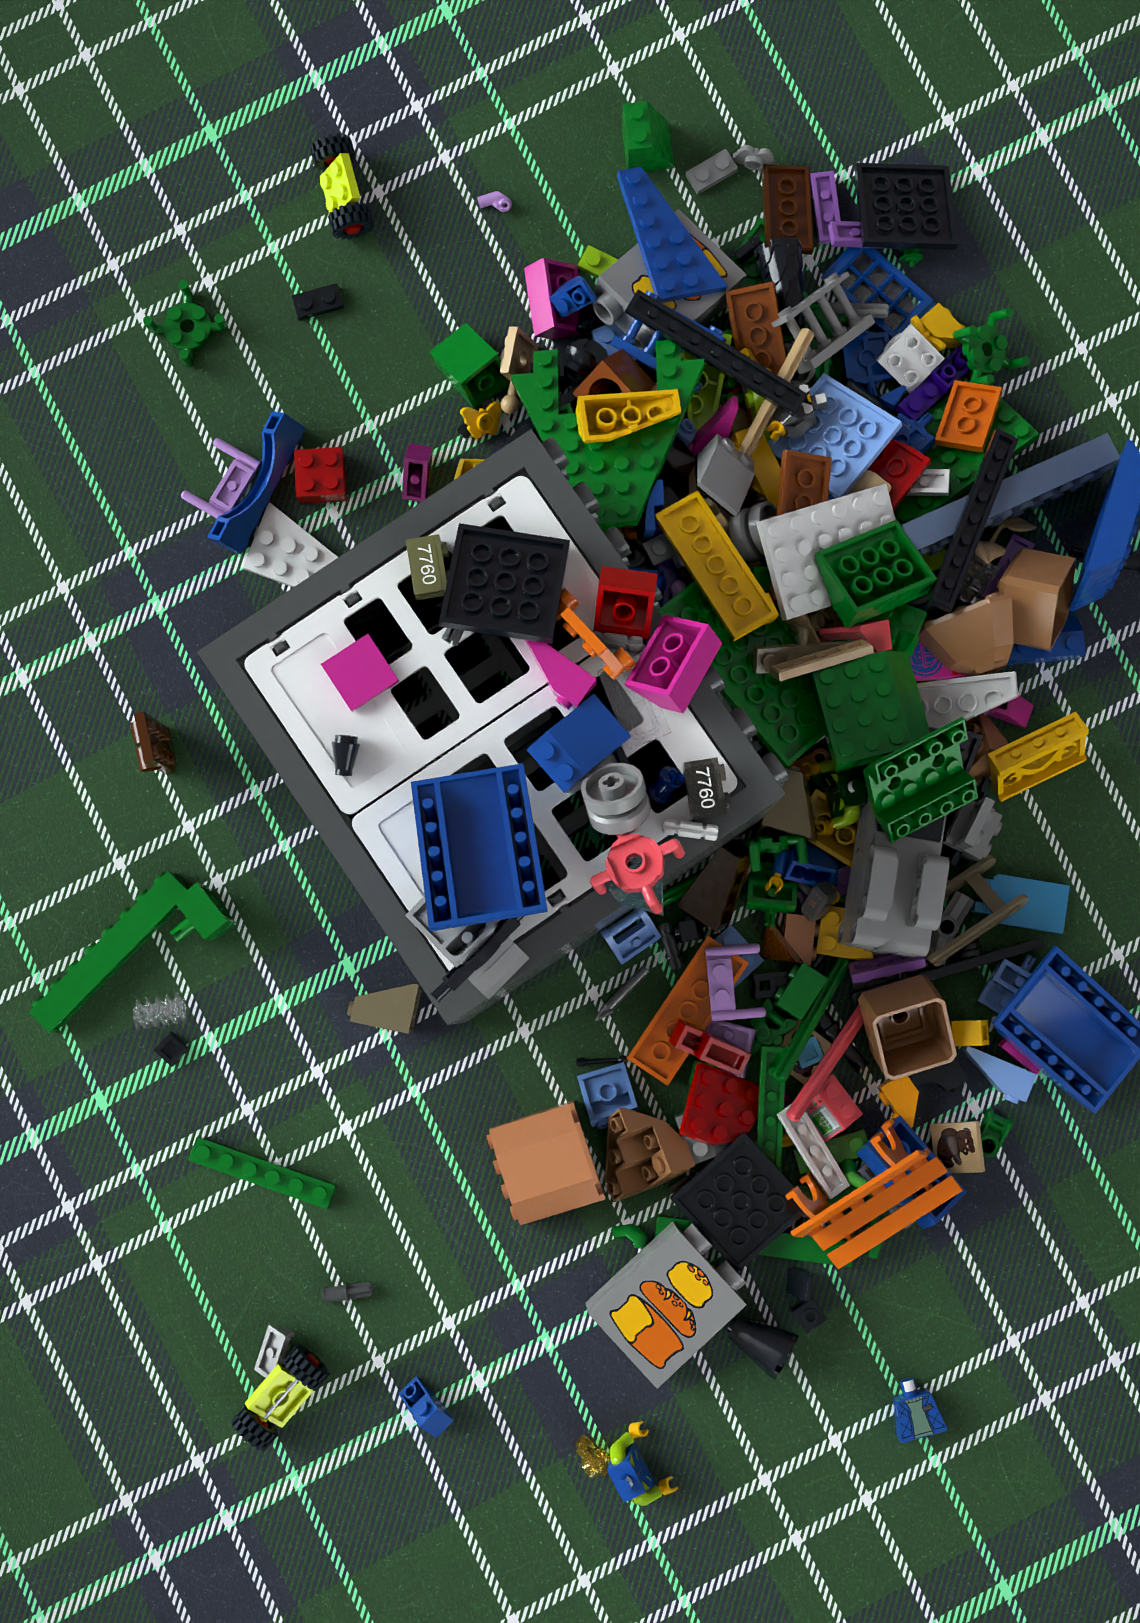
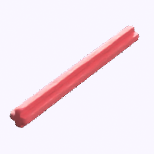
M859 1004L787 1110L786 1115L791 1121L798 1122L862 1027L863 1019Z

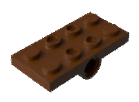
M144 711L134 713L135 721L131 722L130 725L135 746H141L136 749L140 772L159 770L164 774L175 772L173 765H177L174 751H170L169 742L172 741L169 728H165V725Z

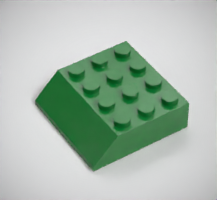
M882 651L810 672L809 678L835 772L870 764L930 733L908 652Z

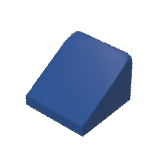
M903 385L881 396L879 401L891 409L893 415H895L897 412L895 408L905 399L907 387Z

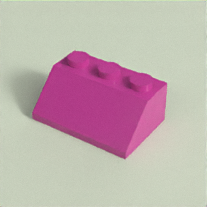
M542 258L525 267L524 271L534 336L552 340L581 335L576 331L580 309L562 318L549 300V297L562 284L579 276L577 265Z
M664 614L627 678L625 686L660 708L684 713L720 649L722 642L709 624Z

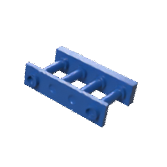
M648 290L645 293L657 301L660 298ZM675 311L679 315L683 316L687 320L691 321L692 323L696 324L700 328L704 329L708 333L712 334L713 336L717 337L718 339L726 343L727 340L722 336L724 332L712 325L708 329L702 326L701 324L691 320L690 318L682 315L681 313ZM634 319L627 334L623 335L622 338L614 336L610 344L618 350L623 348L632 358L656 370V341H661L663 336L654 332L647 347L644 346L643 350L635 347L636 341L634 339L643 324ZM698 382V385L695 389L696 393H699L702 387V384L700 382Z

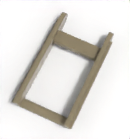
M992 855L981 859L947 882L945 898L968 884L992 914L937 951L930 944L927 958L934 966H940L945 959L1023 908L1029 901L1025 894H1021L1005 904L985 881L981 874L995 864L996 859Z

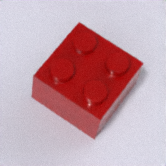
M342 447L294 450L296 497L300 504L348 501L346 460Z

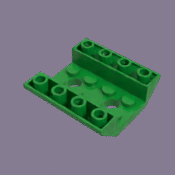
M963 717L872 762L863 770L871 809L891 843L978 798L975 778L963 769L959 744L968 740L965 719ZM939 755L938 759L934 761L935 756ZM896 777L894 782L890 784L891 779Z

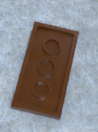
M763 164L762 191L765 247L771 246V239L795 237L798 238V242H801L802 254L812 255L814 246L809 166Z

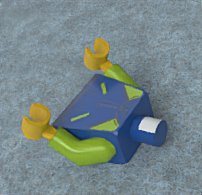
M643 1421L631 1423L628 1429L629 1433L625 1432L612 1444L607 1470L624 1502L631 1500L637 1505L645 1506L662 1497V1494L667 1495L675 1492L678 1486L672 1489L669 1487V1480L674 1478L672 1476L661 1480L658 1486L656 1485L647 1464L634 1442V1438L645 1437L649 1432L648 1429L640 1431V1425L643 1424Z

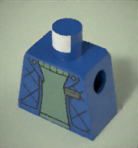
M914 1377L900 1380L903 1394L893 1397L896 1435L899 1441L905 1443L947 1431V1427L928 1389L922 1388L918 1390Z

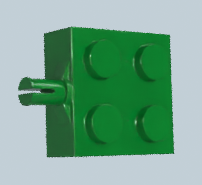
M760 862L761 871L750 872L747 878L745 909L765 912L764 925L768 927L770 921V927H774L775 913H795L798 883L786 880L784 876H781L783 880L781 890L775 894L777 887L772 883L770 889L766 891L765 885L774 875L772 873L774 863Z

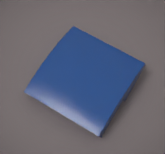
M657 480L650 494L644 514V522L642 523V541L652 539L655 533V514L662 511L664 506L663 480Z

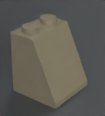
M789 765L785 769L789 780L783 783L784 786L781 787L786 795L764 816L762 825L771 831L789 835L798 834L805 836L806 840L816 842L817 835L808 779L800 771V768Z
M411 984L357 996L354 1001H350L347 1015L351 1016L350 1022L407 1034L413 1033L422 987L420 984Z

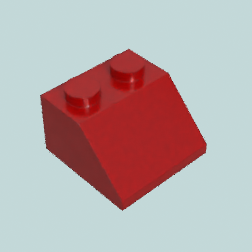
M602 566L593 631L649 639L658 574Z

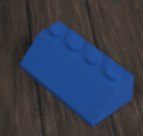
M1069 612L1067 621L1051 651L1014 643L1007 665L1079 660L1086 655L1083 629L1075 612Z

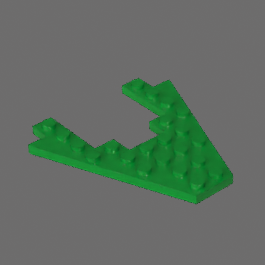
M670 340L656 341L657 391L678 389L681 414L607 442L584 443L578 432L576 413L560 414L558 349L533 351V373L511 375L512 384L542 442L549 437H553L566 455L569 465L565 467V470L569 475V480L567 481L571 487L583 481L595 496L600 506V509L596 511L600 521L598 523L600 528L638 525L704 371L705 361L704 359L682 360L680 346Z

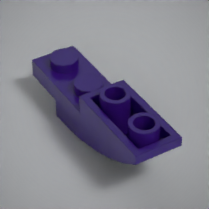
M963 345L955 349L918 387L898 404L895 410L899 414L902 413L907 418L918 421L952 389L955 380H961L970 370L966 364L968 362L967 356L963 355Z

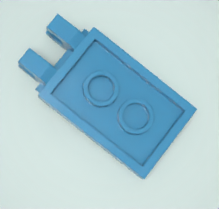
M996 874L993 876V880L985 879L1005 904L1021 894H1025L1029 898V901L1023 908L999 924L1063 934L1069 885ZM974 902L970 911L988 916L992 914L988 907L981 902Z

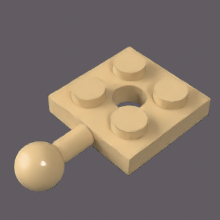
M509 327L508 335L505 338L504 355L500 362V373L510 380L508 395L501 400V408L507 414L516 413L520 407V402L516 397L517 391L511 381V375L530 373V363H533V351H538L539 347L519 327Z

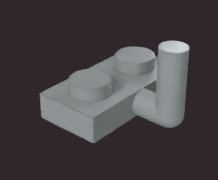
M664 533L642 543V547L653 567L671 558L677 569L686 567Z

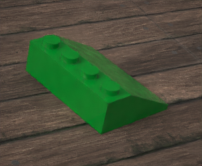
M897 520L816 552L814 555L833 609L846 628H850L926 595L937 580Z

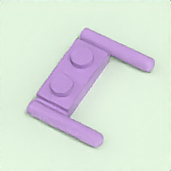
M216 438L213 441V445L234 457L235 460H233L212 494L209 503L187 490L181 493L182 499L215 518L230 511L238 504L254 478L255 472L261 465L260 461L220 438Z
M759 944L706 947L712 1021L764 1017L766 1010L763 1007L736 1009L731 955L758 953L760 951Z

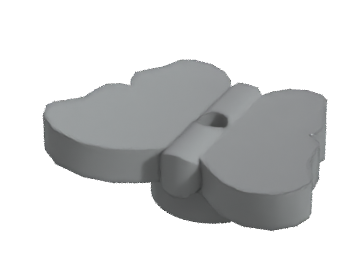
M743 145L737 152L733 153L732 157L735 163L742 164L750 170H760L763 168V164L776 165L773 153L767 148L758 149L750 145Z

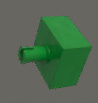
M196 882L174 900V903L186 916V919L169 932L172 936H175L174 939L178 943L195 929L204 940L214 941L236 922L206 885Z

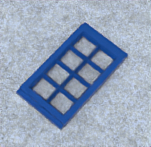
M848 247L821 276V279L824 281L825 278L833 273H837L839 276L848 272L850 276L843 280L840 285L850 303L888 304V318H873L875 321L873 326L880 332L888 331L889 340L898 333H902L911 324L910 319L914 315L921 319L936 305L929 295L875 248Z

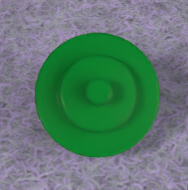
M899 248V251L904 253L899 258L900 262L913 268L914 264L923 259V255L918 253L922 249Z

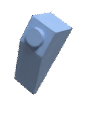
M962 1046L961 1050L998 1092L1005 1094L1003 1099L1018 1104L1019 1100L1027 1102L1037 1074L970 1046Z

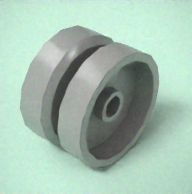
M764 501L753 505L751 508L740 509L736 516L732 514L730 516L729 532L731 541L745 563H754L765 558L756 522L777 515V508L771 502Z
M626 763L607 764L590 772L583 780L581 792L591 826L598 832L608 835L624 834L641 826L649 817L651 806L646 793L644 779L641 771L635 766Z

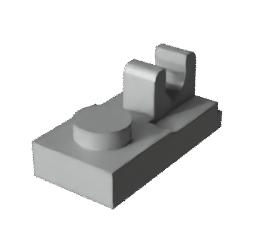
M269 1324L254 1370L266 1378L277 1364L283 1366L286 1351L291 1346L289 1345L290 1339L294 1337L295 1333L288 1328L279 1329L275 1325Z

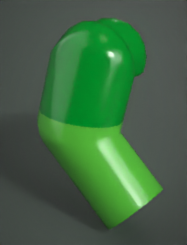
M848 1158L841 1162L840 1169L849 1184L859 1188L868 1182L866 1178L857 1174L856 1164L852 1159Z

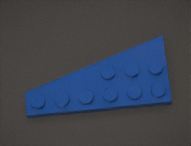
M642 167L619 170L617 179L653 292L660 297L658 301L664 303L726 291L727 284Z

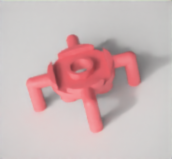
M629 832L617 834L618 840L613 843L608 857H606V870L592 876L590 884L599 895L606 893L607 887L604 883L611 880L616 886L627 893L642 892L651 911L654 914L661 913L663 907L657 899L652 886L664 875L665 855L672 852L678 859L684 857L685 851L678 839H671L658 845L653 839L641 836L640 834H630ZM632 857H641L643 862L639 868H628V861Z

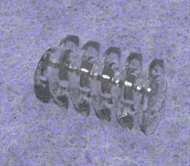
M175 993L173 1001L169 994L165 995L164 1002L161 1001L159 996H156L155 1004H152L149 997L146 998L145 1005H142L140 999H136V1005L133 1008V1020L136 1030H140L141 1026L144 1029H149L151 1024L154 1027H159L161 1022L164 1026H168L170 1021L173 1024H179L180 1018L184 1023L188 1020L186 1003L184 999H181L179 993Z

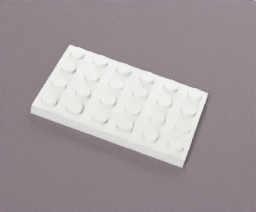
M887 484L878 485L756 522L782 621L832 606L814 555L816 552L896 520Z

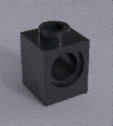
M812 1297L810 1302L801 1299L789 1308L807 1334L827 1320Z

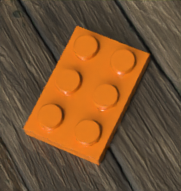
M955 380L935 437V445L983 453L1002 396V387Z

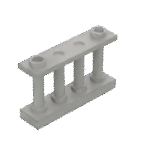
M848 272L839 276L837 273L824 279L826 284L793 308L789 306L778 313L779 318L771 323L773 327L786 323L796 340L801 329L794 317L801 312L810 329L814 332V336L819 343L817 344L819 349L816 351L815 349L812 350L809 345L803 356V361L800 362L797 368L800 374L818 367L875 323L871 314L862 318L856 314L840 283L850 276ZM831 289L849 320L847 322L848 327H842L825 296ZM815 301L818 302L834 331L832 339L826 337L810 308V305Z

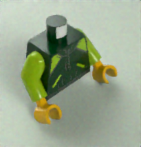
M832 760L820 761V764L817 761L803 763L802 766L808 765L810 767V773L803 774L805 777L814 776L820 771L822 772L821 777L832 821H817L815 823V826H824L823 832L818 833V835H831L834 828L840 829L855 823L859 818L861 808L867 804L866 783L862 779L861 772L858 769L852 768L835 772Z

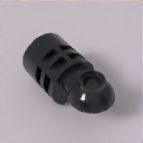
M579 339L570 346H566L563 357L564 382L569 391L585 380L599 363L608 357L606 349L601 344L589 339Z

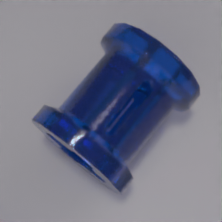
M665 766L659 772L658 780L649 786L648 792L655 801L662 804L668 803L672 798V792L675 788H679L684 781L683 776L677 769Z

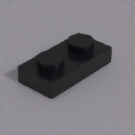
M337 283L292 295L299 321L344 309Z

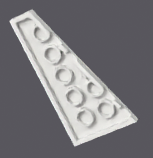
M269 502L243 569L287 586L295 587L338 557Z
M1015 671L916 683L928 726L937 729L960 717L967 721L1018 697L1017 675Z

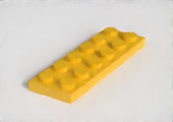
M698 490L655 514L656 522L733 641L778 617L777 610Z

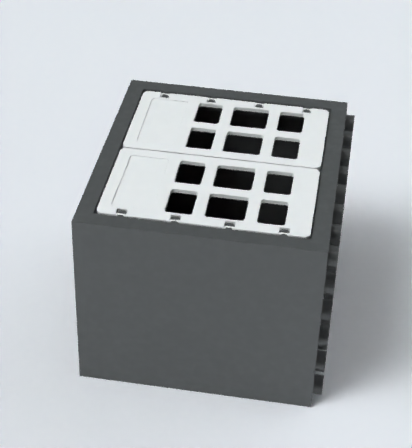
M532 429L197 651L447 1025L470 1021L596 935L600 930L609 926L634 909L635 906L645 901L642 892L627 893L616 886L612 880L604 883L607 891L603 895H599L590 884L592 876L606 870V857H608L611 849L608 848L591 861H585L568 838L570 834L590 821L585 804L559 822L553 816L552 809L581 790L583 780L569 793H564L556 783H553L543 791H537L527 778V776L541 768L527 749L550 728L572 712L574 708L571 707L567 710L555 701L557 696L553 694L526 641L480 633L491 649L492 655L461 677H458L445 658L446 651L455 646L452 644L453 641L449 644L442 639V635L447 628H443L436 634H429L439 627L444 596L416 600L406 546L407 539L439 534L441 543L447 542L449 559H444L446 570L450 569L459 523L570 540V547L562 589H567L579 602V605L573 612L593 631L601 567L629 570L628 566H630V563L626 556L631 554V550L615 526L610 527L604 532L598 525L600 521L596 514L600 506L589 487L583 481L571 487L567 481L569 480V475L565 470L569 462L555 439L549 437L541 443ZM657 585L649 639H643L642 651L640 653L630 652V649H626V652L636 663L662 619L658 611L660 606L657 601L663 597ZM560 618L556 621L553 643L547 644L597 679V684L585 700L595 694L632 736L622 745V748L630 764L641 771L651 810L647 820L629 833L651 838L658 845L671 839H678L685 851L684 857L680 859L676 858L672 852L664 856V875L652 886L656 894L713 855L721 846L754 827L786 795L781 787L784 786L783 783L789 780V776L781 762L772 752L760 758L750 742L753 741L752 737L757 734V730L745 711L738 706L731 712H728L719 698L722 697L720 692L726 687L712 664L684 713L660 708L625 686V682L634 666L629 671L625 670L613 681L602 669L606 664L597 654L592 658L581 646L584 643L581 637L577 634L573 638L562 626L565 621ZM464 631L459 643L474 632ZM366 634H369L386 662L401 652L406 653L389 665L399 680L397 684L416 671H419L433 693L430 698L405 714L391 693L394 687L392 686L352 712L321 666V663ZM609 649L612 654H614L617 651ZM500 671H505L513 681L483 703L475 702L469 693ZM522 700H526L514 709H512L511 711H509L508 713H506L505 715H503L502 717H500L499 719H497L495 722L484 728L483 730H479L491 721H493L494 719H496L497 717H499L500 715H502L503 713H505L506 711H508L509 709H511L512 707H514L515 705H517ZM440 711H446L453 723L427 740L422 739L415 728ZM335 735L358 736L357 743L360 746L352 770V776L335 775L332 741H335ZM463 740H466L465 742L457 746L455 749H453L452 751H450L449 753H447L446 755H444L443 757L434 762V760L437 759L439 756H441L442 754H444L445 752H447ZM610 755L598 767L617 763L614 755ZM523 763L539 856L543 855L546 857L561 881L545 891L548 912L524 916L519 921L521 923L520 926L509 936L529 957L527 962L490 999L484 996L466 979L455 991L451 990L439 1003L431 993L444 982L442 978L454 965L405 916L425 896L411 782ZM707 767H708V768H709V774H710V776H707V775L702 774V773H696V771H701V772H704V773L708 774V772H707ZM709 778H710V780H711V787L708 786V785H706V784L698 783V781L705 782V783L709 784ZM702 789H711L713 791V796L710 797L711 791L706 790L708 792V796L706 798H701L699 792ZM702 791L701 795L706 796V791ZM705 799H713L715 804L713 807L703 808L701 802ZM713 801L703 802V806L713 805ZM667 818L675 819L676 822L682 820L703 823V826L707 824L717 825L718 837L715 841L705 840V837H701V839L682 837L676 833L674 835H666L662 833L663 821ZM639 856L632 857L628 861V868H639L643 862L642 858Z

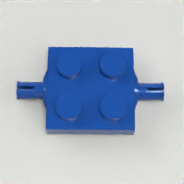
M867 328L841 348L845 377L852 378L859 385L867 386V391L878 398L876 384L894 380L876 361L884 352V348L889 342L888 331L880 333L870 332Z
M927 412L918 421L909 419L902 413L895 417L902 422V427L892 440L906 443L922 454L935 444V437L925 430V427L934 420L931 414Z

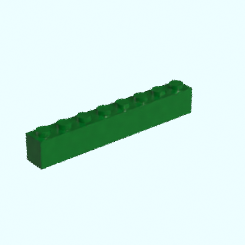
M168 871L166 874L164 872L159 874L153 881L155 885L149 891L146 889L141 892L136 898L138 902L132 908H126L119 915L120 920L114 926L112 924L108 926L101 934L103 937L97 943L93 942L85 949L84 953L86 955L80 961L75 960L66 969L68 973L62 979L60 977L57 978L49 986L51 990L45 996H39L32 1003L33 1008L28 1013L48 1033H56L178 909L174 900L189 888L173 872Z

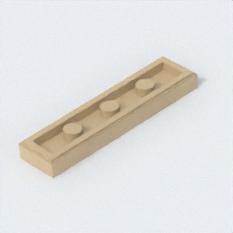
M863 639L772 665L769 667L770 674L778 681H783L873 654V645Z

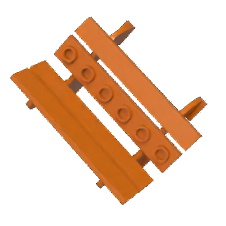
M890 1118L881 1126L889 1139L892 1149L882 1141V1138L885 1136L882 1131L870 1140L881 1157L891 1166L890 1168L832 1205L827 1201L825 1194L811 1171L803 1175L799 1181L801 1184L805 1182L808 1184L813 1201L809 1200L798 1186L785 1195L788 1200L793 1198L801 1210L811 1218L792 1230L791 1234L793 1236L803 1237L809 1233L823 1251L843 1238L848 1240L827 1254L838 1270L963 1191L952 1175L935 1186L931 1184V1182L947 1173V1168L937 1156L929 1161L926 1159L931 1152L928 1147L923 1151L916 1150L908 1155L892 1127L895 1122L893 1118ZM910 1169L911 1172L906 1174L905 1171ZM891 1180L894 1182L892 1185L885 1188L884 1184ZM923 1187L926 1190L856 1236L853 1234L854 1231ZM871 1193L873 1197L864 1201L863 1198ZM850 1207L852 1210L844 1215L842 1211ZM829 1220L831 1224L823 1228L822 1224Z

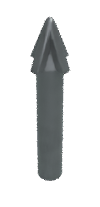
M644 965L606 1004L603 1003L595 1021H599L613 1013L612 1010L648 975L650 971Z

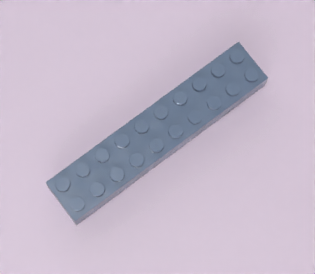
M1108 433L1003 479L984 529L988 526L991 529L1004 523V519L1008 517L1015 519L1024 514V510L1031 508V510L1037 509L1044 505V501L1048 499L1054 501L1065 495L1064 492L1068 490L1074 492L1082 488L1084 483L1088 481L1094 483L1103 478L1104 474L1115 468L1113 464L1120 457ZM968 495L901 525L922 557L928 553L930 556L941 552L943 547L950 544Z

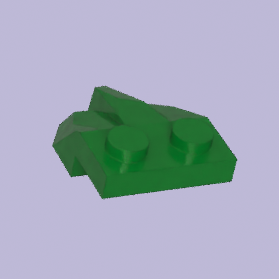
M903 604L871 618L870 621L889 619L892 649L886 651L908 652L909 657H911L919 641L918 634L927 612Z

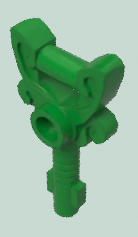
M767 999L762 1006L766 1010V1015L764 1017L752 1018L750 1021L752 1027H754L753 1029L757 1031L748 1067L751 1065V1058L763 1043L780 1046L784 1041L782 1036L797 1027V1021L785 1019L775 1011L774 1004L770 999ZM767 1018L772 1020L780 1028L778 1030L769 1028V1025L766 1022Z

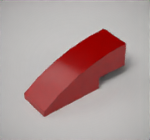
M679 1019L669 1039V1042L674 1047L741 1076L751 1056V1053L681 1019Z

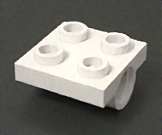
M910 324L902 333H898L887 343L884 352L876 361L901 386H906L908 393H911L945 358Z

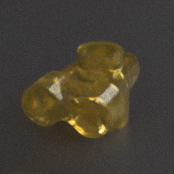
M582 1435L576 1442L578 1447L576 1453L583 1459L581 1462L583 1470L593 1479L599 1473L605 1476L608 1473L609 1454L603 1448L598 1450L586 1435Z

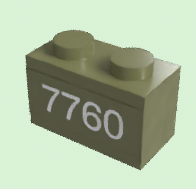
M439 534L407 539L406 546L416 600L444 596L449 570H446L444 559H449L447 542L441 543Z

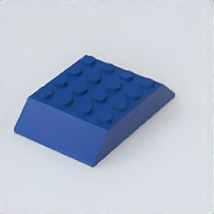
M1127 439L1107 484L1068 609L1070 611H1075L1104 597L1107 589L1112 590L1115 580H1117L1120 570H1122L1125 560L1128 559L1132 545L1130 543L1137 531L1139 524L1137 520L1140 516V452L1131 440Z
M523 763L411 782L430 932L548 912Z
M1055 945L992 1022L999 1035L1061 1090L1094 1114L1097 1113L1140 1059V1022Z

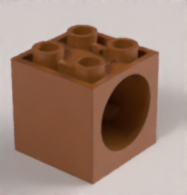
M622 348L602 360L573 394L577 399L578 396L612 394L609 379L618 384L622 393L651 391L656 384Z

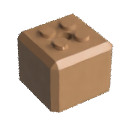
M1023 548L1015 554L1003 576L999 579L996 592H999L1000 595L1011 594L1015 644L1051 651L1069 614L1068 609L1071 601L1076 558Z
M920 974L862 992L858 998L870 1052L886 1078L890 1080L899 1079L950 1063L956 1057L957 1053L945 1001L928 977ZM905 1011L904 1015L901 1018H893L894 1014Z

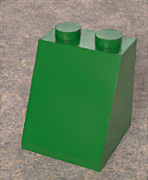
M647 101L623 104L622 135L627 169L642 167L645 172L673 169L674 161L668 121Z
M467 323L429 352L439 370L471 408L475 410L478 407L481 408V404L486 399L494 398L510 384V380L500 373L501 359L498 353Z

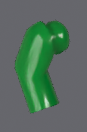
M635 1224L612 1227L614 1239L627 1237L634 1243L636 1248L641 1249L646 1246L647 1235Z

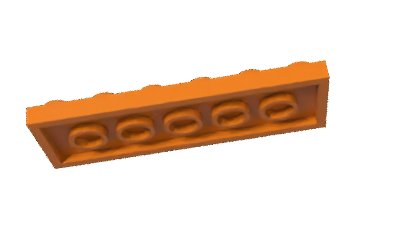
M707 935L627 1056L629 1061L667 1086L689 1055L688 1052L674 1047L669 1042L679 1019L703 1030L706 1029L712 1020L705 948L724 945ZM731 955L734 985L749 964L747 960L739 955Z

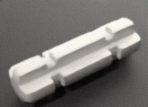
M666 818L663 821L662 833L666 835H674L676 833L678 836L697 839L705 837V840L715 841L718 837V826L713 824L703 826V823L682 820L676 822L675 819Z

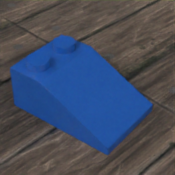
M593 694L544 733L527 751L564 793H569L632 736L598 697Z

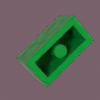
M804 962L800 963L799 966L794 964L787 975L790 980L785 987L781 985L774 995V998L777 999L774 1004L797 1020L803 1019L828 978Z

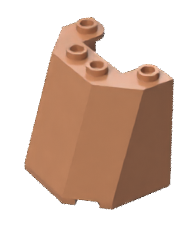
M574 1100L489 1129L490 1134L486 1135L490 1149H494L497 1160L493 1161L497 1175L502 1174L505 1183L501 1185L505 1200L510 1198L512 1204L510 1211L513 1220H518L520 1225L605 1199V1193L602 1190L576 1112Z

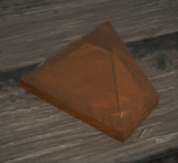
M769 921V926L764 927L761 957L768 960L798 963L801 958L776 926L770 927Z

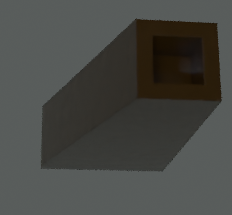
M735 839L721 846L679 901L678 907L715 932L730 924L750 866L749 848Z

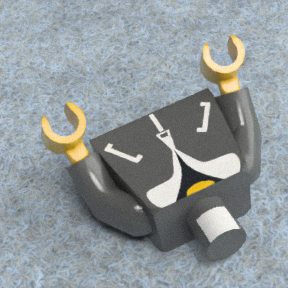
M791 380L790 383L806 392L807 396L794 417L782 409L776 408L773 414L775 421L767 429L768 431H774L770 437L771 440L801 438L817 423L814 410L828 407L825 392L811 396L807 383Z

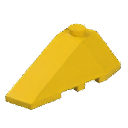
M678 389L578 396L576 406L578 432L584 443L612 441L681 414Z

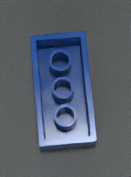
M901 1116L893 1118L895 1122L892 1127L908 1155L916 1150L923 1151L927 1148V1145ZM880 1128L873 1136L882 1131L885 1135L882 1141L892 1149L888 1137L883 1129ZM871 1137L856 1153L877 1176L891 1166L870 1142ZM931 1151L926 1159L929 1161L934 1158V1153ZM910 1169L905 1171L906 1174L911 1172ZM948 1171L931 1182V1184L935 1186L952 1174ZM891 1180L884 1185L887 1188L894 1182ZM959 1182L958 1184L963 1189L962 1192L916 1220L922 1229L936 1225L967 1192ZM923 1187L922 1189L918 1190L908 1198L901 1201L900 1204L902 1206L905 1205L917 1196L924 1193L926 1190Z

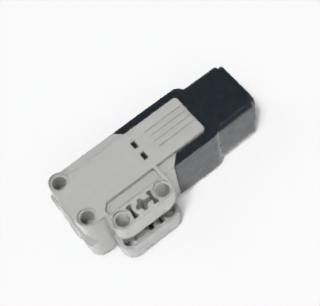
M929 727L930 733L937 730V728ZM939 755L935 756L934 761L938 759ZM896 777L891 779L890 784L894 782ZM866 786L867 804L861 808L843 922L840 924L838 931V943L877 953H890L908 957L926 956L930 947L932 931L938 930L941 923L949 872V858L940 856L947 815L891 843L871 809Z

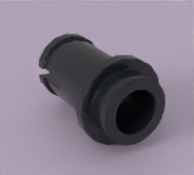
M758 236L749 237L748 242L732 253L734 257H737L735 260L740 265H743L744 262L754 255V250L762 244Z

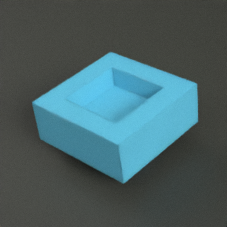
M815 1036L810 1037L798 1059L802 1069L821 1061L824 1057Z

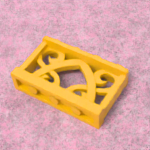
M1075 711L987 754L992 780L990 787L1000 801L1017 795L1087 760L1085 742L1086 736L1089 735V729Z

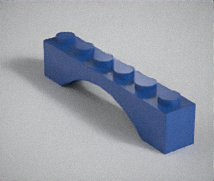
M271 412L261 432L263 442L262 460L254 485L238 505L217 517L207 538L228 551L238 554L242 553L249 543L253 530L258 526L259 518L264 508L268 506L275 487L280 483L281 475L285 467L290 463L296 446L302 440V434L305 430L304 426L285 413Z

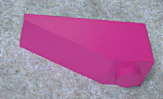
M732 396L697 431L693 442L691 441L686 447L685 455L689 458V466L697 467V454L717 434L723 439L729 437L738 410L737 396Z
M525 640L553 694L557 696L555 701L567 710L571 707L575 709L582 704L597 684V679L547 643Z

